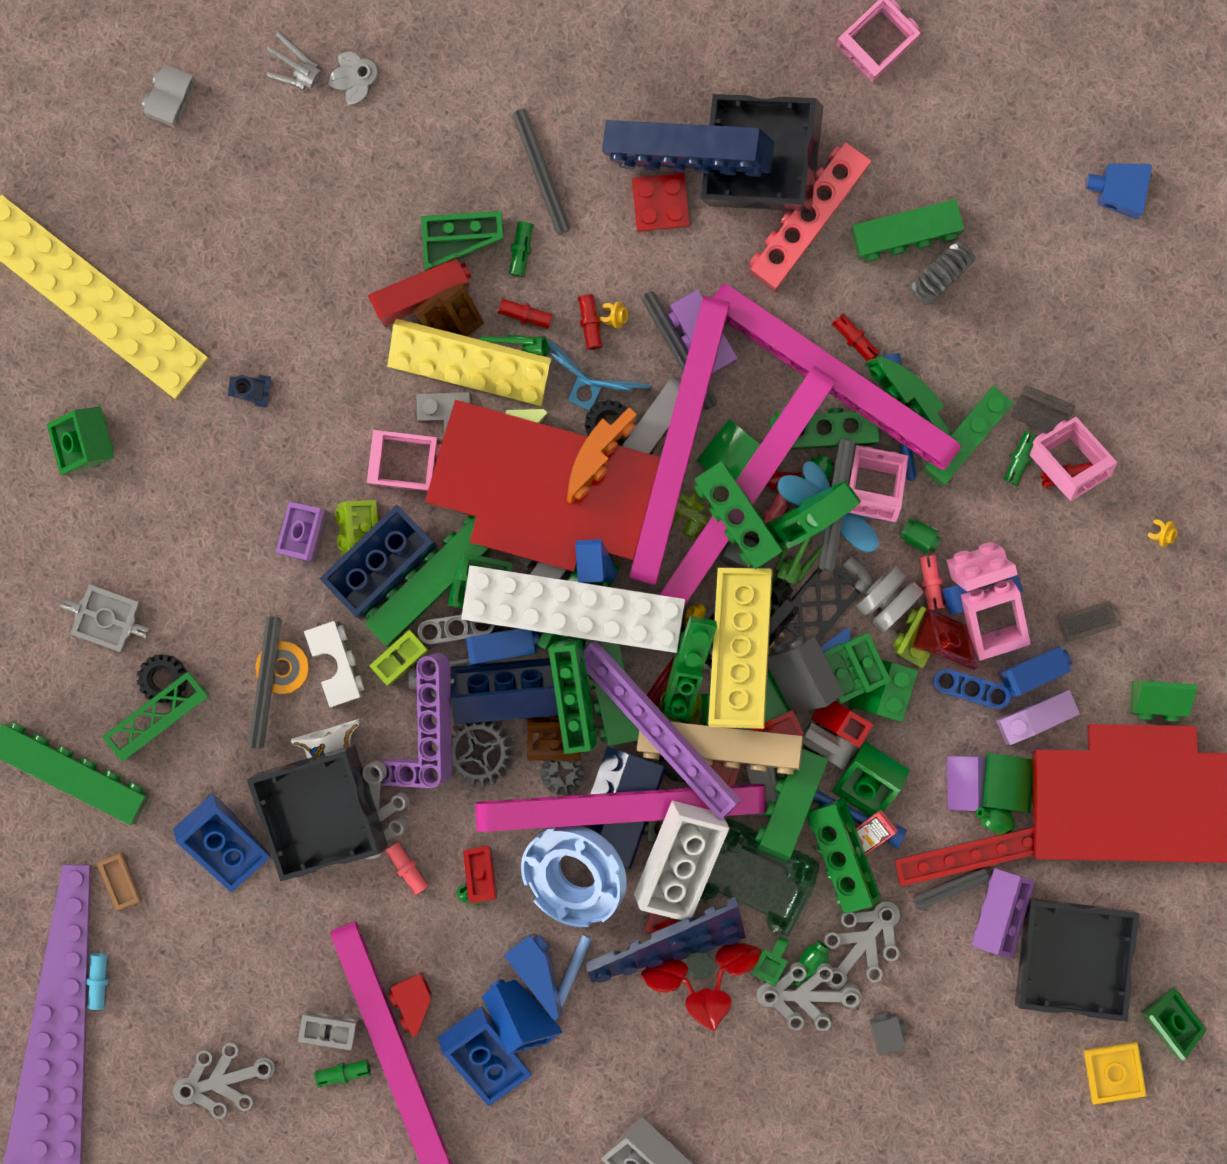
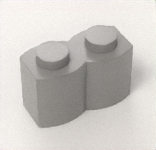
M164 64L161 70H156L152 83L155 84L151 93L145 95L142 108H144L143 112L147 117L177 128L196 84V79L191 74Z

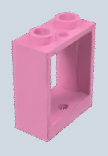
M878 0L838 38L836 46L872 83L918 40L921 34L918 31L919 26L912 18L907 19L900 12L901 8L894 0ZM882 12L907 39L878 65L853 38Z
M1077 417L1068 422L1066 420L1060 422L1048 434L1042 433L1037 436L1033 441L1034 445L1030 453L1032 459L1070 502L1110 478L1117 465V461ZM1068 439H1071L1093 464V466L1073 478L1049 452Z
M373 430L367 483L374 486L428 492L441 448L439 439L430 436ZM386 440L430 446L425 484L381 479Z
M856 445L848 484L861 502L848 513L896 522L902 507L908 455ZM858 467L895 474L893 497L855 489Z
M1012 579L1001 580L994 585L981 589L977 588L960 595L971 645L979 661L1031 645L1020 591ZM1012 601L1016 624L981 635L976 612Z

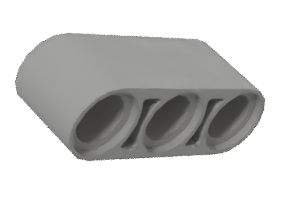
M462 615L422 622L418 628V636L422 642L436 645L466 640L467 637L494 633L496 625L491 624L487 631L480 632L476 626L477 622L462 620ZM456 621H461L464 625V631L459 636L452 635L450 631L452 623ZM434 625L438 630L436 638L427 640L424 636V630L427 626Z

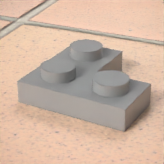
M470 392L416 394L417 421H444L445 434L455 400L470 403Z

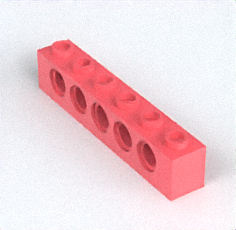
M847 142L841 148L836 146L828 157L831 161L826 169L820 167L816 173L811 210L815 219L811 222H806L801 218V212L803 211H787L780 221L784 224L778 233L774 230L765 241V244L768 245L762 254L757 252L749 262V265L752 266L749 274L773 292L777 290L871 163L870 159ZM836 168H841L846 172V178L837 179L833 176L832 171ZM820 189H825L830 193L831 198L826 201L820 200L816 192ZM789 231L796 232L799 236V241L790 243L785 239V234ZM773 252L780 253L783 257V262L773 264L769 260V255Z

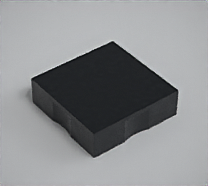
M713 94L709 125L760 128L775 143L771 173H761L760 177H753L736 171L735 175H725L719 173L720 170H710L709 174H703L700 199L708 206L811 212L824 106L817 98L776 97L762 99L749 95Z
M355 745L258 772L247 779L258 816L262 820L267 832L268 846L280 882L316 872L329 865L346 864L378 855L388 847L368 783L363 778V768Z
M1030 898L1023 923L1014 1005L1019 1009L1051 1013L1074 1012L1092 1018L1127 1022L1132 984L1130 970L1136 948L1139 913L1133 910Z

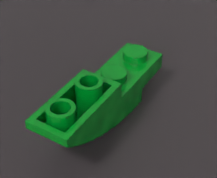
M882 356L868 360L865 363L869 368L870 376L880 384L884 392L900 403L905 404L909 409L947 435H952L937 413L945 406L935 393L915 374Z
M845 480L803 500L800 507L767 522L766 525L781 547L786 546L789 549L839 520L859 505L861 500Z
M695 616L689 617L685 632L681 634L670 672L662 710L665 716L689 720L703 679L702 670L717 629V621Z

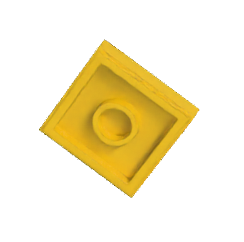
M1138 1042L1083 1050L1093 1105L1147 1096Z

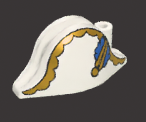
M359 719L328 729L292 738L291 742L293 745L304 748L307 758L350 746L351 734L360 722Z

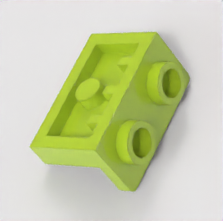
M376 500L345 501L337 504L335 521L339 524L337 547L341 551V556L349 551L378 523Z
M919 606L917 610L912 609L905 622L909 626L904 634L901 632L898 634L893 646L896 648L894 654L923 669L948 621L927 611L923 606Z

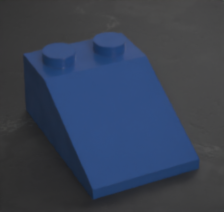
M213 793L173 828L176 843L230 892L235 890L271 858L266 849L238 817Z
M531 934L506 953L504 957L555 1021L563 1015L552 957L548 951L551 947L542 935L536 936Z
M482 1006L438 1036L443 1055L488 1106L532 1076L518 1053L507 1054L491 1016Z

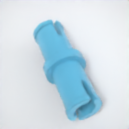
M104 953L90 954V977L87 978V985H89L87 1008L91 1010L105 1009V988L108 985L109 979L106 978L108 955Z

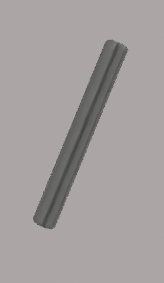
M519 109L513 113V118L557 234L566 233L570 230V226L529 116L525 109Z
M650 291L642 296V301L682 371H684L689 351L656 294ZM709 387L703 406L706 410L717 404V400Z
M839 440L832 486L845 480L849 483L855 446L852 440ZM843 517L825 528L819 561V569L834 571Z
M269 616L266 618L249 747L262 749L265 744L282 623L279 617Z

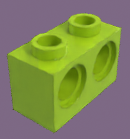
M408 630L369 666L387 686H391L430 650L412 630Z

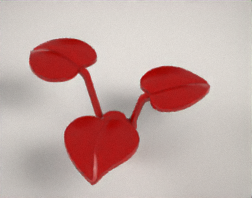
M746 943L722 946L715 956L717 964L721 965L714 990L704 988L695 992L689 980L685 977L689 971L688 966L680 960L672 959L664 961L658 967H647L641 972L640 977L643 978L648 987L662 993L674 991L680 987L681 982L684 983L690 993L685 1001L687 1012L698 1023L715 1031L732 1006L729 994L720 990L723 973L727 970L729 974L738 976L749 972L758 963L762 951L757 946Z

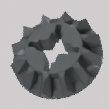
M544 761L541 767V779L548 790L556 794H569L579 787L583 779L584 772L580 761ZM558 762L563 765L564 769L574 770L566 775L565 785L560 777H551V775L558 771Z

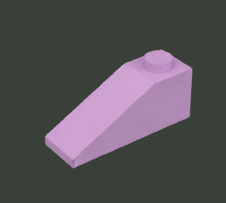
M1069 689L998 718L996 723L1005 744L1012 745L1069 720L1080 713Z

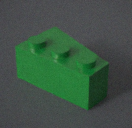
M501 211L421 216L425 271L455 258L459 260L504 241L503 214Z

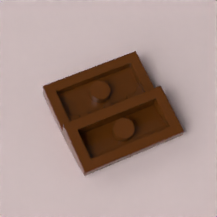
M462 283L437 293L412 310L420 325L467 337L484 324L465 285Z
M559 715L528 718L527 761H581V752L564 754Z

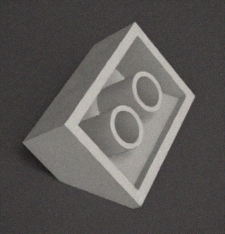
M643 1117L634 1122L601 1157L605 1164H693L692 1161L680 1153L670 1141L666 1140Z

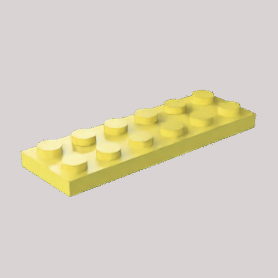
M396 318L393 324L387 367L541 406L552 358Z
M718 568L715 606L717 629L713 639L709 727L764 729L773 571L770 568Z

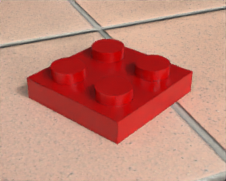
M684 173L632 178L637 232L690 227Z

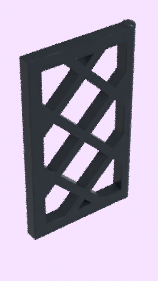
M836 565L834 569L835 580L819 582V574L823 570L818 567L792 598V603L795 607H798L799 623H789L786 628L796 637L802 636L803 639H807L804 636L803 626L819 625L820 632L815 636L818 642L860 593L854 586L856 582ZM849 583L855 588V591L848 599L841 600L840 584ZM835 584L837 600L821 601L820 585ZM809 586H816L817 602L801 603V595ZM837 604L838 611L829 621H823L821 605ZM817 606L819 621L803 623L802 607Z

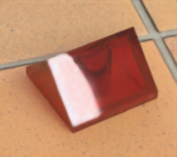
M927 609L924 612L912 648L954 665L972 670L978 668L967 625Z

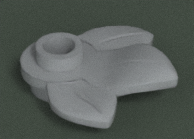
M347 51L338 55V62L341 67L336 68L331 73L328 84L335 89L345 90L347 104L354 105L368 95L369 85L373 84L378 77V68L373 61L361 59L357 53ZM366 67L367 74L362 77L361 70Z

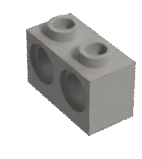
M306 1011L302 1015L298 1042L352 1050L356 1043L359 1019Z

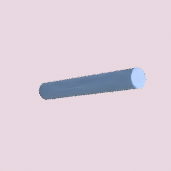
M582 935L558 990L562 1007L592 941V938Z

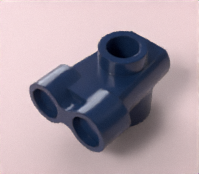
M245 375L230 376L228 396L255 402V406L267 408L271 376L259 375L258 378H251ZM238 385H245L247 391L243 394L237 391Z

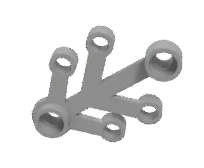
M372 761L364 767L363 778L369 783V789L381 822L395 811H401L407 807L409 798L405 793L399 792L391 798V802L379 810L381 781L385 779L387 770L382 762ZM374 768H376L380 774H377ZM397 798L402 800L403 805L397 802ZM396 817L389 823V827L383 831L386 841L395 835H401L407 829V823L403 818ZM395 823L400 825L401 830L395 827ZM381 853L364 859H375L379 857Z
M883 901L878 903L873 911L850 912L846 914L843 912L841 914V923L848 928L860 922H873L866 931L839 934L828 932L825 934L824 943L831 949L837 948L841 944L856 943L839 966L832 967L833 974L838 973L841 975L840 982L834 983L830 980L826 982L828 986L834 989L842 988L847 981L846 974L865 950L868 967L866 970L867 979L873 983H877L882 979L883 973L878 966L875 939L881 930H883L885 947L882 951L883 957L890 962L898 959L899 950L895 946L893 926L898 923L900 912L894 903ZM885 910L891 912V918L888 920L882 918V913ZM847 914H851L854 917L851 924L844 922V917ZM831 935L837 937V942L834 945L827 943V938ZM889 948H893L896 951L895 956L892 958L886 956V951ZM873 969L879 971V976L875 979L869 976L870 971Z
M799 962L793 963L790 966V970L779 979L775 987L764 982L758 987L756 992L758 1002L767 1008L775 1007L788 1020V1026L792 1030L803 1028L804 1017L800 1012H794L785 1001H795L815 1021V1027L819 1031H827L831 1027L830 1016L827 1013L821 1012L812 1002H842L844 1006L852 1008L859 1005L862 999L860 988L853 983L845 984L840 991L813 990L821 982H828L833 978V968L827 963H822L817 968V972L796 989H786L794 980L802 981L806 977L805 966ZM795 969H801L803 971L799 975L793 973ZM822 970H828L830 972L828 975L820 974ZM767 993H773L775 995L773 998L765 997ZM849 995L856 997L854 1000L846 999ZM794 1018L801 1020L799 1024H793L791 1021ZM821 1019H825L828 1021L824 1025L818 1023V1021Z
M231 1041L223 1046L222 1056L210 1078L199 1081L205 1067L211 1064L214 1059V1055L210 1050L203 1049L197 1054L196 1064L189 1077L181 1078L174 1085L173 1095L183 1105L196 1102L210 1110L212 1116L216 1119H221L228 1113V1105L223 1101L216 1102L202 1092L213 1090L237 1103V1107L241 1111H248L254 1105L252 1095L243 1094L228 1085L256 1076L260 1079H268L275 1073L276 1064L272 1058L265 1056L259 1058L254 1066L224 1074L231 1060L239 1053L238 1044ZM227 1046H233L235 1054L229 1055L226 1052ZM202 1053L208 1054L209 1062L201 1061L200 1056ZM261 1064L268 1066L269 1070L267 1073L260 1072L259 1066ZM183 1087H188L191 1090L189 1096L183 1095ZM242 1098L249 1099L250 1105L248 1107H244L241 1104ZM217 1105L224 1108L223 1114L216 1113L215 1107Z

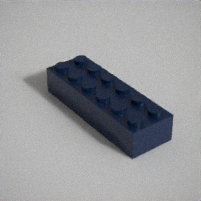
M606 120L602 152L610 157V161L617 162L619 167L625 169H635V165L653 171L660 170V167H669L671 171L685 172V168L703 174H709L710 170H720L719 173L725 175H735L736 171L745 172L748 176L760 177L761 173H771L775 141L760 128Z

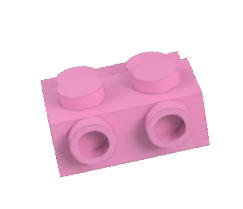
M993 542L984 543L978 547V550L972 552L961 551L955 553L953 558L946 560L951 580L967 592L1018 575L1015 564L1006 558L1004 548Z

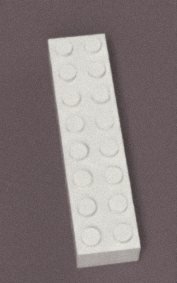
M470 565L461 619L677 653L685 599Z

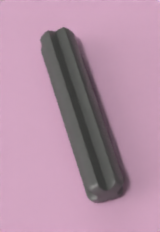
M980 868L913 896V901L916 908L921 910L989 882L990 877L985 868Z

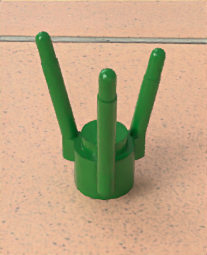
M507 335V337H480L481 341L490 343L522 344V351L547 357L549 352L548 340L545 336Z

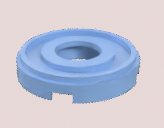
M565 826L545 828L530 842L522 857L521 873L524 885H530L536 896L534 899L535 904L544 913L558 922L574 927H589L591 923L606 921L623 901L627 880L622 860L614 847L603 836L587 827ZM568 855L585 863L593 874L594 884L589 887H579L570 883L561 870L562 857Z

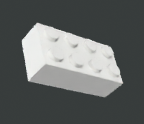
M672 800L634 892L641 911L679 920L693 917L729 830V826L724 818L720 820L711 810Z

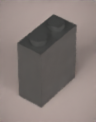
M801 636L793 639L788 644L785 641H781L771 647L772 652L768 654V668L790 711L793 710L794 713L827 707L844 694L815 637L803 639Z

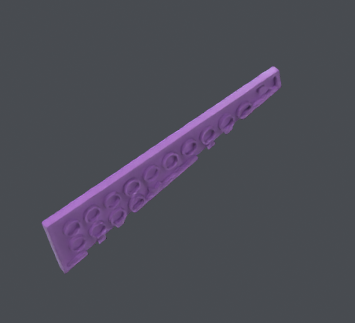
M64 864L62 866L4 1164H82L91 865Z

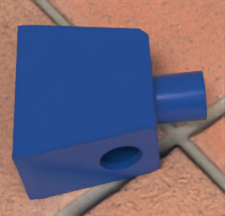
M1108 164L1104 168L1103 176L1088 174L1085 189L1100 192L1098 205L1138 219L1144 212L1152 165Z

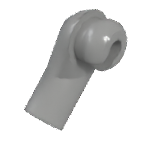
M850 556L843 567L859 579L854 586L864 594L873 585V580L867 568Z

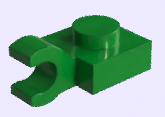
M780 936L772 952L764 949L751 975L775 987L788 961L781 957L789 941Z

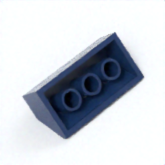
M396 504L319 579L356 618L362 621L373 607L382 602L385 596L394 587L398 586L438 546Z
M550 658L451 667V678L454 679V683L451 684V705L454 724H471L486 721L497 722L500 720L558 715Z
M607 746L591 794L659 790L666 767ZM647 821L580 826L587 827L603 836L617 851L623 866L631 869Z

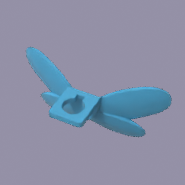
M547 338L549 347L557 354L551 353V355L578 376L568 400L580 407L590 410L597 399L601 387L621 391H633L630 388H652L651 385L641 382L595 380L588 377L556 343ZM585 384L591 385V399L581 401L577 396V390L581 386H585Z
M808 461L803 465L805 479L794 475H787L779 480L778 490L784 499L800 506L803 500L830 488L826 475L814 462ZM847 513L843 516L840 533L855 548L864 552L874 551L878 547V537L871 526L864 520L872 517ZM823 529L822 531H820V532H818V533H819V534H822V533L825 531V529Z

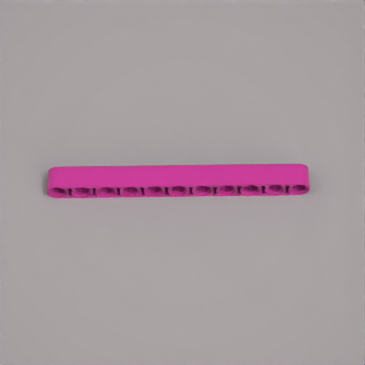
M722 284L713 296L715 299L730 302L726 323L806 377L815 365L836 379V382L828 392L829 394L937 468L945 470L961 449L959 443L731 286Z
M707 296L703 297L634 557L630 579L652 585L657 584L730 302Z
M815 365L737 479V482L752 504L758 498L836 382V379ZM728 492V494L726 495V497L724 498V500H727V499H728V497H729V492ZM732 509L729 513V518L734 523H741L744 513L740 509ZM713 516L711 517L660 595L685 599V606L729 541L724 532L727 527L722 520L717 522Z
M764 784L728 785L741 799V802L727 816L766 812ZM692 788L493 800L475 803L476 831L480 832L664 820L672 800L708 810L711 809Z
M353 921L331 930L330 934L419 1163L452 1164L451 1159L448 1160L446 1156L448 1151L441 1134L438 1135L437 1133L439 1128L432 1110L427 1108L429 1103L422 1085H418L417 1079L419 1077L413 1062L407 1057L409 1052L402 1034H398L397 1029L399 1027L393 1011L387 1006L389 1001L384 988L377 981L379 976L373 960L368 958L369 950L363 935H359L357 930L360 929L358 923Z

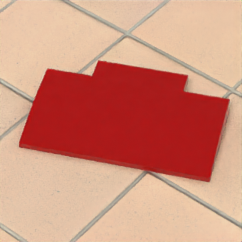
M455 400L425 502L476 517L470 543L574 572L576 566V540L602 539L609 555L633 561L661 457L618 445L609 456L604 454L609 459L606 467L608 471L598 482L594 479L588 486L590 489L581 500L576 498L570 504L566 501L569 480L577 455L588 438L587 436Z
M1087 725L1088 751L1035 750L1032 752L1034 860L1227 863V753H1198L1197 726Z

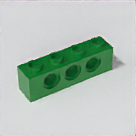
M843 408L827 409L828 413L817 414L816 410L805 426L804 434L797 438L790 450L838 447L840 439L852 440L855 446L877 445L879 443L878 427L856 411L844 412ZM783 411L775 412L774 417L769 418V431ZM846 420L854 421L857 425L856 432L847 433L843 429V422ZM817 423H828L830 433L827 435L819 434L816 429Z
M723 460L694 479L697 483L694 485L695 490L702 499L707 497L712 505L709 508L711 514L717 522L723 521L727 527L724 531L732 544L738 543L742 549L739 555L748 567L752 565L754 569H757L783 551V548ZM724 486L728 489L729 497L727 500L720 501L715 498L714 490L716 487ZM732 509H740L744 513V520L741 523H734L730 520L729 513ZM749 531L756 532L760 538L759 543L754 546L748 545L744 540V535Z
M582 639L555 641L548 650L564 754L589 752L596 746L597 738Z
M845 798L816 806L807 813L808 824L815 833L817 849L826 863L827 876L833 882L838 905L842 907L844 914L874 906L882 898ZM829 826L835 829L837 836L830 832ZM838 852L844 854L846 861H843L839 857ZM848 877L853 879L855 886L848 882Z

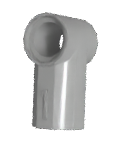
M812 722L803 732L804 746L823 755L829 762L844 770L857 748L838 735L830 734Z

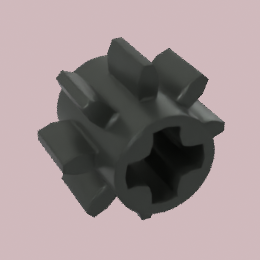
M774 576L772 578L771 601L777 605H782L787 599L792 603V599L789 597L793 589H791L786 579L778 580Z

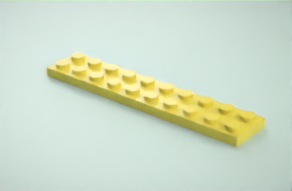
M3 195L0 196V261L170 396L177 399L209 358Z

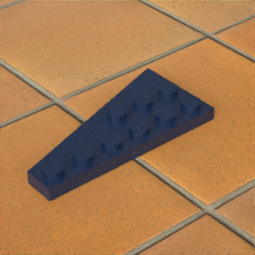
M736 897L727 900L728 906L716 910L714 906L704 910L705 914L701 918L688 917L652 933L651 940L641 943L639 940L629 943L630 947L624 952L611 951L586 962L585 965L591 982H606L616 975H630L644 967H658L664 961L672 959L682 960L687 958L689 954L699 951L706 953L720 945L739 943L746 936Z

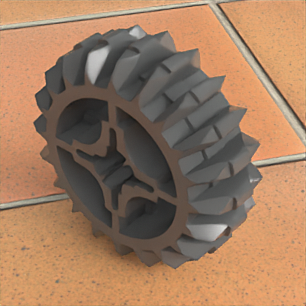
M961 241L951 245L912 283L910 291L914 294V297L924 305L931 304L975 261L976 256L971 252L972 250Z
M487 721L481 722V724L475 722L472 725L464 723L462 724L464 727L462 730L457 725L452 727L458 733L456 736L451 734V740L453 741L451 744L452 768L455 766L457 769L452 774V777L456 778L461 773L463 775L460 781L461 784L464 785L467 779L470 778V787L474 788L477 780H480L481 787L485 788L487 778L494 785L497 783L494 777L495 774L501 779L505 777V774L501 771L502 767L506 770H511L512 766L505 763L506 759H515L514 755L507 754V750L515 749V745H506L505 741L510 740L512 735L508 734L503 737L501 733L505 731L506 727L503 725L496 730V721H492L490 726L486 725ZM473 730H486L497 739L488 743H482ZM466 734L470 748L466 754L458 757L457 747L459 741ZM475 744H480V747L482 745L484 747L491 745V748L486 749L483 753V760L478 759V756L476 758L474 756L466 758L475 751ZM500 746L501 757L497 766L492 770L488 754L491 750ZM468 761H476L483 768L485 774L471 773L462 764Z

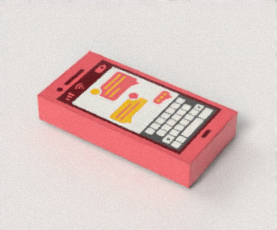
M879 810L856 827L865 854L871 852L898 831L882 810Z

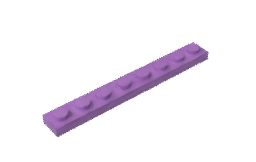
M595 640L590 643L583 651L586 672L720 820L725 818L741 802V799L598 641Z

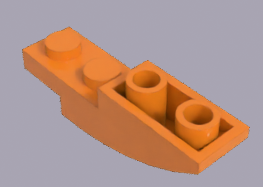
M628 408L612 425L602 419L585 440L571 472L566 499L568 503L571 504L576 498L581 500L590 488L588 486L594 479L598 482L607 473L608 469L606 467L609 458L604 454L609 456L618 446L617 441L622 436L625 438L629 436L636 427L634 423L637 414L632 409Z

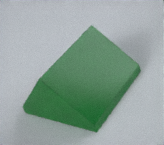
M1175 987L1141 1011L1172 1054L1180 1060L1188 1057L1207 1031Z

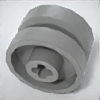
M895 565L884 576L882 575L865 592L866 595L855 606L864 616L871 615L878 607L881 608L872 622L881 633L893 625L924 592L915 582L908 583L900 591L897 589L906 579V573L898 565Z

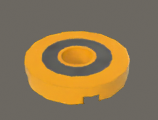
M280 641L276 663L280 660H286L290 665V670L286 675H279L275 670L272 692L287 694L301 688L307 680L309 660L303 649L296 644ZM262 651L258 655L257 662L255 665L257 678L259 675Z

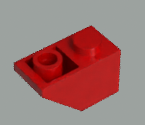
M835 701L827 707L816 709L811 718L856 747L861 746L873 726L872 723Z
M423 972L397 982L390 987L392 990L389 993L391 1002L395 1008H400L403 1015L400 1018L402 1027L406 1033L410 1031L412 1037L418 1035L433 997Z

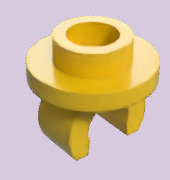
M615 302L614 305L611 303L603 304V308L606 311H611V314L608 317H600V321L607 326L613 325L614 328H622L628 320V310L623 302Z
M1154 520L1153 523L1161 527V531L1158 534L1148 533V537L1153 541L1159 542L1162 547H1167L1169 543L1173 544L1178 530L1175 529V523L1168 521L1164 524L1161 520Z
M702 604L689 607L684 615V624L687 626L690 616L703 618L706 614V608Z

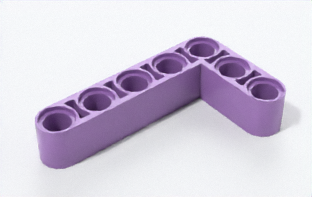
M431 654L422 657L417 663L418 758L389 757L380 760L379 762H382L389 771V776L386 775L385 779L381 781V785L434 788L446 783L451 778L450 663L444 654ZM431 661L436 665V672L431 669ZM431 688L436 691V699L431 695ZM432 715L437 719V726L432 722ZM432 742L436 743L438 748L437 752L433 750ZM408 767L413 771V778L408 773ZM374 768L375 772L377 774H380L379 771L376 768ZM433 768L438 773V779H436L433 775Z

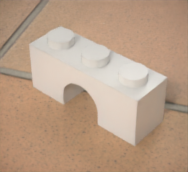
M332 621L304 631L312 657L330 654L336 659L338 664L336 674L331 679L321 682L329 707H335L363 697L361 691L365 690L364 683L360 675H355L353 666L357 664L352 650L347 651L344 641L348 640L344 626H339L337 621Z

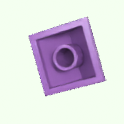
M289 502L275 553L315 563L329 512L325 509Z
M947 756V810L976 811L979 807H982L986 756Z

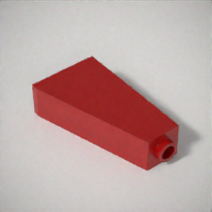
M455 258L369 294L368 297L379 320L386 327L394 323L396 318L402 319L413 314L412 310L445 289L461 283L466 288L469 287L470 284L467 279L472 276L466 264L460 265L458 259Z

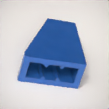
M514 629L466 638L471 665L537 654L536 648L540 647L537 645L539 642L538 631L533 632L526 629Z
M1060 646L998 671L1003 685L1010 691L1011 696L1017 697L1071 672L1069 665L1072 664V660L1067 650H1062Z
M504 979L492 983L489 986L490 990L482 996L508 1055L549 1044L562 1033L561 1028L517 980L505 982Z

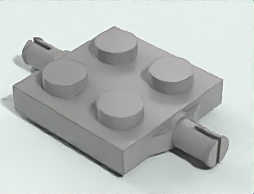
M91 584L88 585L85 596L79 603L64 598L62 601L72 605V607L61 604V609L75 613V623L71 635L118 652H123L127 639L131 634L145 639L149 635L139 630L149 633L150 628L136 624V614L141 604L139 601Z

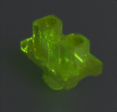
M695 491L691 498L681 493L679 501L687 504V506L678 503L672 524L673 528L679 516L688 520L682 533L693 539L698 536L702 528H705L710 518L692 510L694 508L702 512L705 506L696 501L699 494Z

